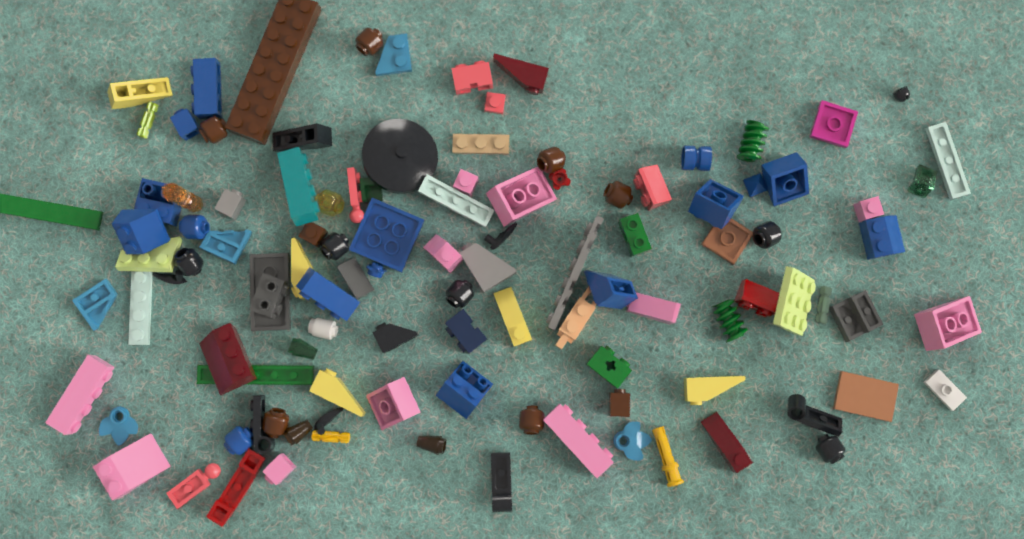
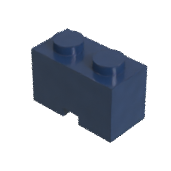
M464 309L445 322L448 326L445 330L451 338L455 336L459 340L457 345L463 353L467 351L470 354L488 339L478 327L475 329L472 327L471 323L473 320Z

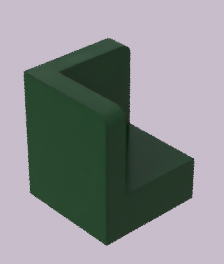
M369 177L360 178L362 202L364 204L370 203L371 198L383 201L382 189L375 185Z

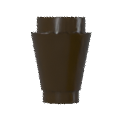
M306 419L288 427L283 435L291 446L297 445L313 427Z
M418 436L417 447L436 455L444 454L447 443L445 438H442V436Z

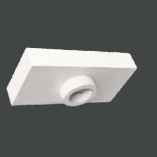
M936 369L923 382L950 411H954L967 398L940 369Z

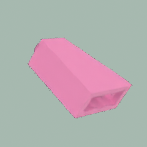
M437 234L423 247L450 274L463 261L461 254Z
M636 293L638 299L626 306V312L671 325L676 323L681 304Z

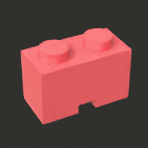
M477 61L473 65L459 64L452 68L456 95L471 93L472 88H478V91L493 89L489 62Z

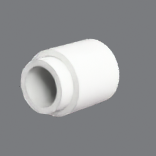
M318 317L316 319L312 318L309 322L308 333L315 337L332 340L333 337L337 336L338 326L332 320Z

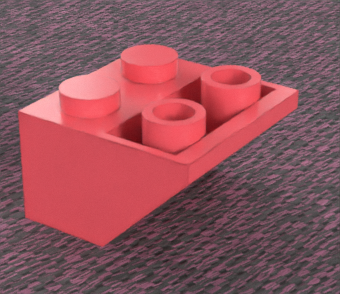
M658 165L638 169L633 183L636 190L640 189L642 194L640 199L643 207H647L649 211L669 203L672 198Z

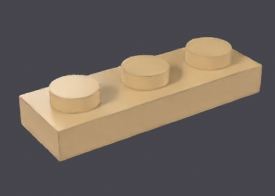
M453 134L452 153L509 155V135Z

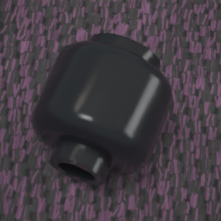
M766 221L754 228L752 238L757 246L767 249L780 242L782 233L776 223Z
M332 232L321 241L320 251L326 259L336 261L348 252L347 243H349V240L342 233L339 235L336 232Z
M182 248L175 254L174 265L184 276H196L201 272L204 261L195 249Z
M455 280L446 290V301L454 308L465 307L474 297L472 284L467 280Z
M826 434L818 439L819 444H817L816 450L825 463L830 462L832 465L845 457L846 449L837 436L829 437Z

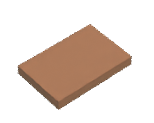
M840 371L833 409L892 422L899 384Z

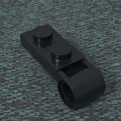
M793 394L788 398L787 415L789 418L837 437L841 435L842 418L807 406L805 397L800 394Z
M265 395L253 396V400L250 402V410L253 411L250 430L253 431L255 451L259 454H266L275 448V440L265 435V432L262 430L265 414ZM263 439L267 440L269 443V447L267 450L261 447V441Z
M510 452L491 453L492 512H512Z

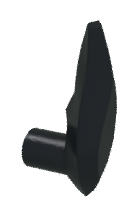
M515 222L504 232L500 233L496 239L489 234L486 235L484 240L491 245V250L499 247L511 235L517 223Z
M179 270L175 271V275L155 272L152 274L156 278L170 284H183L187 282Z
M340 407L324 414L315 423L314 430H317L319 435L324 434V427L344 408Z

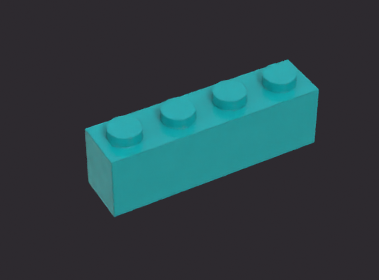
M300 147L277 153L290 216L296 227L319 220L317 213L320 212L318 202L314 201L316 191L314 185L310 183V180L313 178L310 169H307L306 164H309L307 154L302 153Z

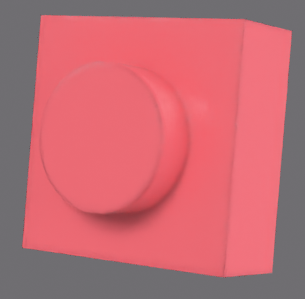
M487 92L484 112L503 114L506 94Z

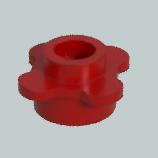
M562 168L555 173L549 174V179L552 180L555 190H559L562 186L570 185L571 180L567 177L565 169Z

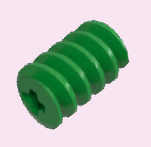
M747 120L746 123L748 125L744 127L746 132L742 135L744 139L740 142L742 146L738 149L740 154L737 155V158L741 161L753 163L755 160H761L762 158L757 153L764 151L759 146L765 145L761 138H767L763 131H769V128L761 122Z
M728 299L712 306L717 307L713 314H720L716 321H723L720 329H727L723 336H730L726 343L744 336V333L748 330L747 327L741 328L744 320H737L741 313L734 314L738 309L737 306H731L735 302L734 299Z

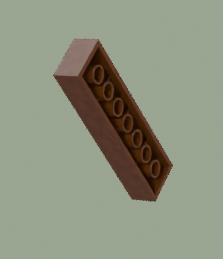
M278 0L225 125V128L230 133L264 146L266 145L322 11L318 2L313 0Z

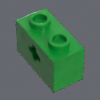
M638 213L618 221L631 258L652 249Z
M607 345L605 348L600 346L586 365L618 389L632 371L629 368L630 364L623 358L617 359L614 356L615 352ZM613 361L614 370H607L605 363Z

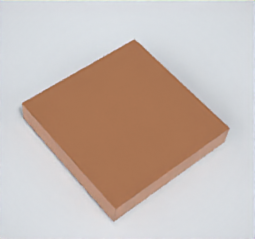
M731 218L723 229L712 226L701 245L734 265L753 236V232Z

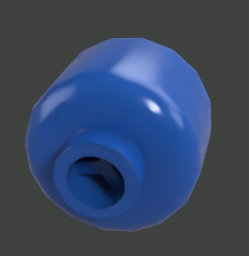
M186 215L179 223V231L186 239L201 240L205 238L210 230V224L202 215Z
M236 426L225 436V448L232 455H242L254 444L253 432L249 427Z

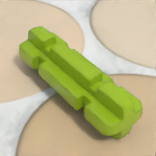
M147 103V111H144L140 122L141 128H138L136 133L137 136L145 139L148 138V130L151 129L156 116L154 113H157L159 105L156 103Z

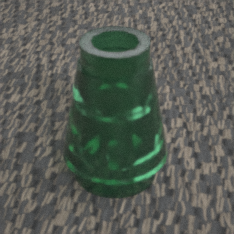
M293 338L288 349L292 356L313 360L318 351L317 348L301 338Z

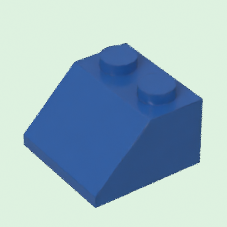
M797 152L761 165L762 177L773 206L809 194L807 163Z
M710 179L695 193L688 212L696 218L707 221L713 227L723 229L732 218L744 196Z
M157 209L121 210L111 223L126 254H145L170 241Z
M896 215L878 217L859 223L867 260L905 252Z

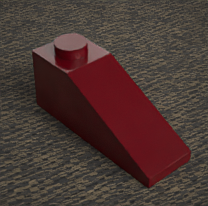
M494 53L493 62L523 89L532 95L543 94L549 68Z
M717 411L701 421L704 429L732 472L738 473L753 463L741 443Z

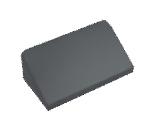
M355 258L337 266L357 300L374 291L373 286Z

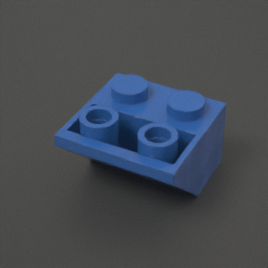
M142 178L134 209H157L163 224L177 227L182 206L178 205L179 202L175 194L177 192L180 193L181 188Z
M590 270L584 272L596 306L623 309L638 299L631 281L607 273Z
M462 361L442 385L436 396L467 419L493 383Z

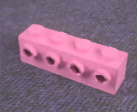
M87 355L45 423L64 435L76 433L82 425L83 417L91 411V404L101 395L103 391L101 388L104 383L111 379L114 366L96 355Z
M559 403L545 416L544 422L587 469L598 478L614 463L611 460L613 455L606 447L603 450L598 445L600 441L593 433L589 435L584 430L586 428L585 424L579 418L575 420L571 416L573 411L566 404L562 406Z

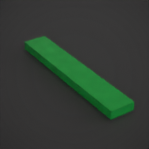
M0 194V213L100 231L103 212Z
M197 365V384H215L208 365ZM252 365L257 379L245 385H312L314 382V366Z

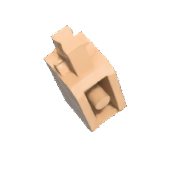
M589 286L582 297H579L558 329L557 335L560 338L555 346L561 350L567 342L571 344L573 340H576L596 309L594 300L591 304L585 300L591 293Z

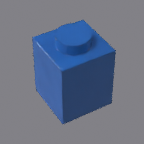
M187 108L176 111L170 117L180 137L185 141L200 134L199 129L201 128L192 112Z

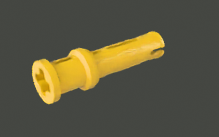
M664 426L652 429L663 463L662 471H665L668 481L667 487L684 483L678 471L679 464L672 455Z

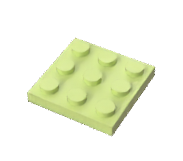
M786 266L773 324L795 335L803 336V332L807 328V314L811 310V296L816 286L814 279L794 267Z

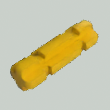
M317 430L312 431L311 439L312 441L322 440V442L338 443L340 441L341 443H349L350 433L341 432L340 434V432L325 431L324 434L319 435Z

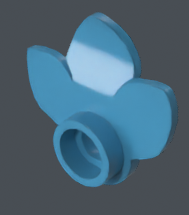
M122 406L112 409L110 416L104 418L99 427V435L111 434L118 446L127 440L129 434L134 435L138 432L136 420L130 417L129 411ZM118 413L123 414V418L121 420H119L117 417Z
M633 421L626 424L623 431L615 434L613 443L617 449L624 451L627 458L639 461L643 460L641 449L650 444L652 438L640 431V422ZM621 437L626 438L625 444H620L619 439Z

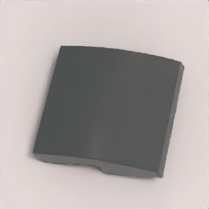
M866 290L829 307L845 342H849L883 325Z

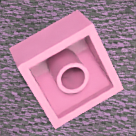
M405 377L366 395L381 430L420 413Z

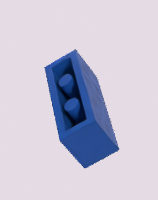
M216 58L193 59V65L190 67L191 76L193 77L191 92L194 95V102L191 104L192 112L199 119H208L212 116L222 118L220 62Z
M310 267L296 285L302 297L307 300L310 298L314 299L316 306L322 310H325V308L331 310L329 314L338 320L343 318L347 321L360 303L352 295Z

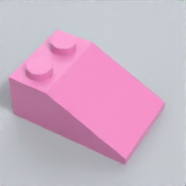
M538 167L500 183L486 193L503 227L557 200L543 171Z
M970 296L914 314L926 351L945 349L982 333Z
M149 434L94 465L93 469L113 501L125 496L171 466L153 435Z

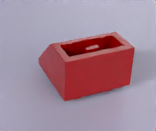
M744 279L741 281L734 300L738 303L739 308L744 310L753 309L756 311V315L766 318L767 316L775 315L780 293Z

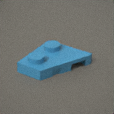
M407 33L388 36L375 71L376 76L412 72Z
M209 231L199 248L236 265L251 237L252 231Z
M104 279L72 301L93 331H95L101 325L118 293L108 279Z

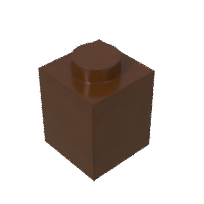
M310 222L304 225L298 237L319 248L321 241L326 237L328 231Z
M614 389V393L609 392V416L630 417V393H625V389Z

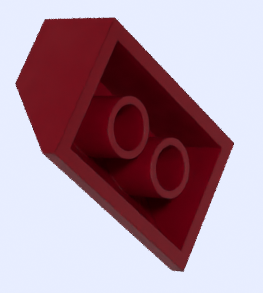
M231 323L212 330L199 343L220 395L257 379L237 329Z

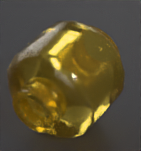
M325 189L315 197L320 213L334 217L344 209L345 202L340 193Z

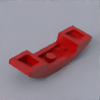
M250 448L247 450L235 474L206 516L208 519L224 527L249 490L266 458Z

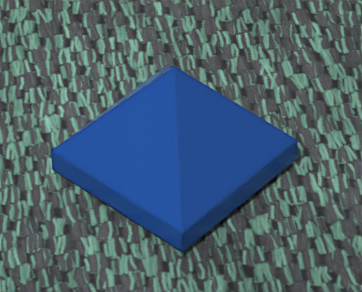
M761 173L743 180L749 197L768 191Z

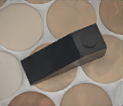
M317 123L272 133L274 152L300 147L301 150H311L332 146V128Z

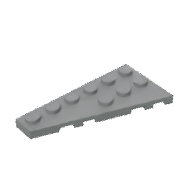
M596 216L593 223H588L583 234L587 237L585 241L581 240L576 253H579L578 258H573L568 269L572 272L569 278L565 277L562 283L563 293L562 295H557L553 305L557 307L554 313H549L546 323L549 324L548 328L555 331L574 284L590 252L589 249L604 220L600 216Z

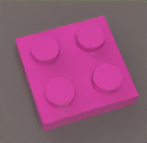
M820 101L810 137L847 148L858 111L827 101Z

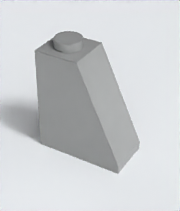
M470 242L461 248L460 254L484 293L517 273L515 268L477 243L472 245Z

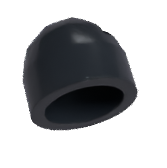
M904 86L895 91L893 95L897 101L905 102V100L910 98V91L907 86Z

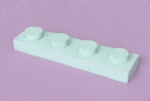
M943 122L927 127L925 130L949 199L971 194L947 123Z
M428 174L418 190V193L484 228L494 212L490 207Z
M131 271L128 345H150L153 272Z

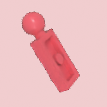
M355 167L347 168L350 203L353 209L349 217L353 223L359 224L364 217V212L360 209L362 197L358 185L360 184L361 174L357 172Z
M210 463L206 466L204 473L201 469L196 470L166 493L177 509L181 508L211 485L208 479H215L220 475V466L216 463Z

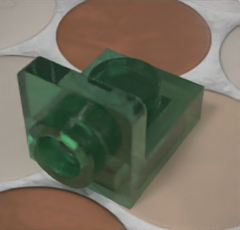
M919 164L915 170L913 182L907 191L925 198L934 189L937 171Z

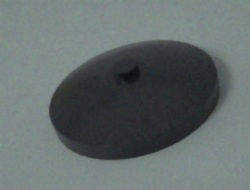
M390 119L379 123L368 133L363 143L361 159L367 176L375 185L391 193L405 194L419 190L427 174L431 177L433 176L438 163V151L434 139L421 125L406 119Z

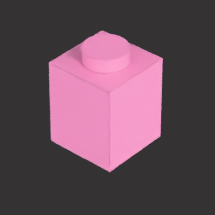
M460 169L453 188L472 197L479 178Z
M879 196L853 204L858 222L884 215Z
M282 453L262 472L270 484L278 485L296 466Z

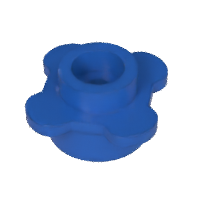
M372 262V264L366 266L368 269L367 273L373 277L382 278L384 272L387 271L386 268H383L382 264Z

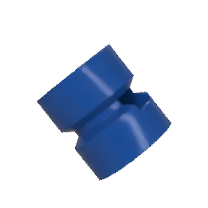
M683 146L681 154L682 170H694L697 167L700 171H710L712 163L711 146H701L698 149L695 146Z

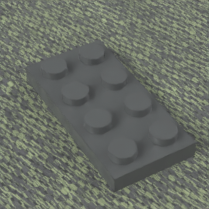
M289 253L249 254L250 305L262 273L289 282L287 285L289 286L287 296L282 299L281 304L283 306L279 316L276 315V318H271L250 310L251 331L291 330Z

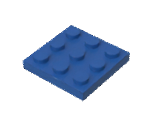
M371 198L349 250L402 273L425 220Z

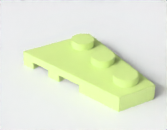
M180 236L170 238L168 243L145 254H126L122 250L115 267L118 271L173 272L175 266L174 256L180 250L182 239Z

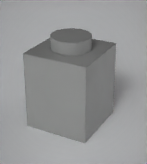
M225 189L214 209L236 220L246 199L242 197L243 193L235 189L231 191Z

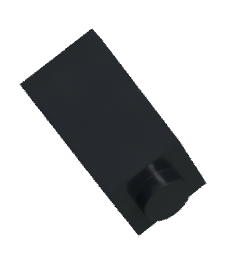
M385 322L375 327L376 331L372 332L383 353H387L419 336L416 331L390 323L386 324Z

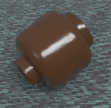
M366 27L356 37L355 46L364 56H373L383 46L381 38L383 35L376 28Z
M212 116L200 124L201 129H199V132L207 143L216 144L228 135L225 128L226 122L223 118L219 120L218 117Z
M555 146L541 151L537 158L538 168L547 174L562 169L566 160L565 153Z
M619 181L609 183L604 190L603 196L605 201L619 209L630 205L633 200L631 187Z
M528 405L527 409H523L520 412L519 428L524 431V434L538 435L544 429V412L535 405Z
M271 408L270 411L264 414L262 430L270 438H279L280 435L287 431L289 415L284 409Z

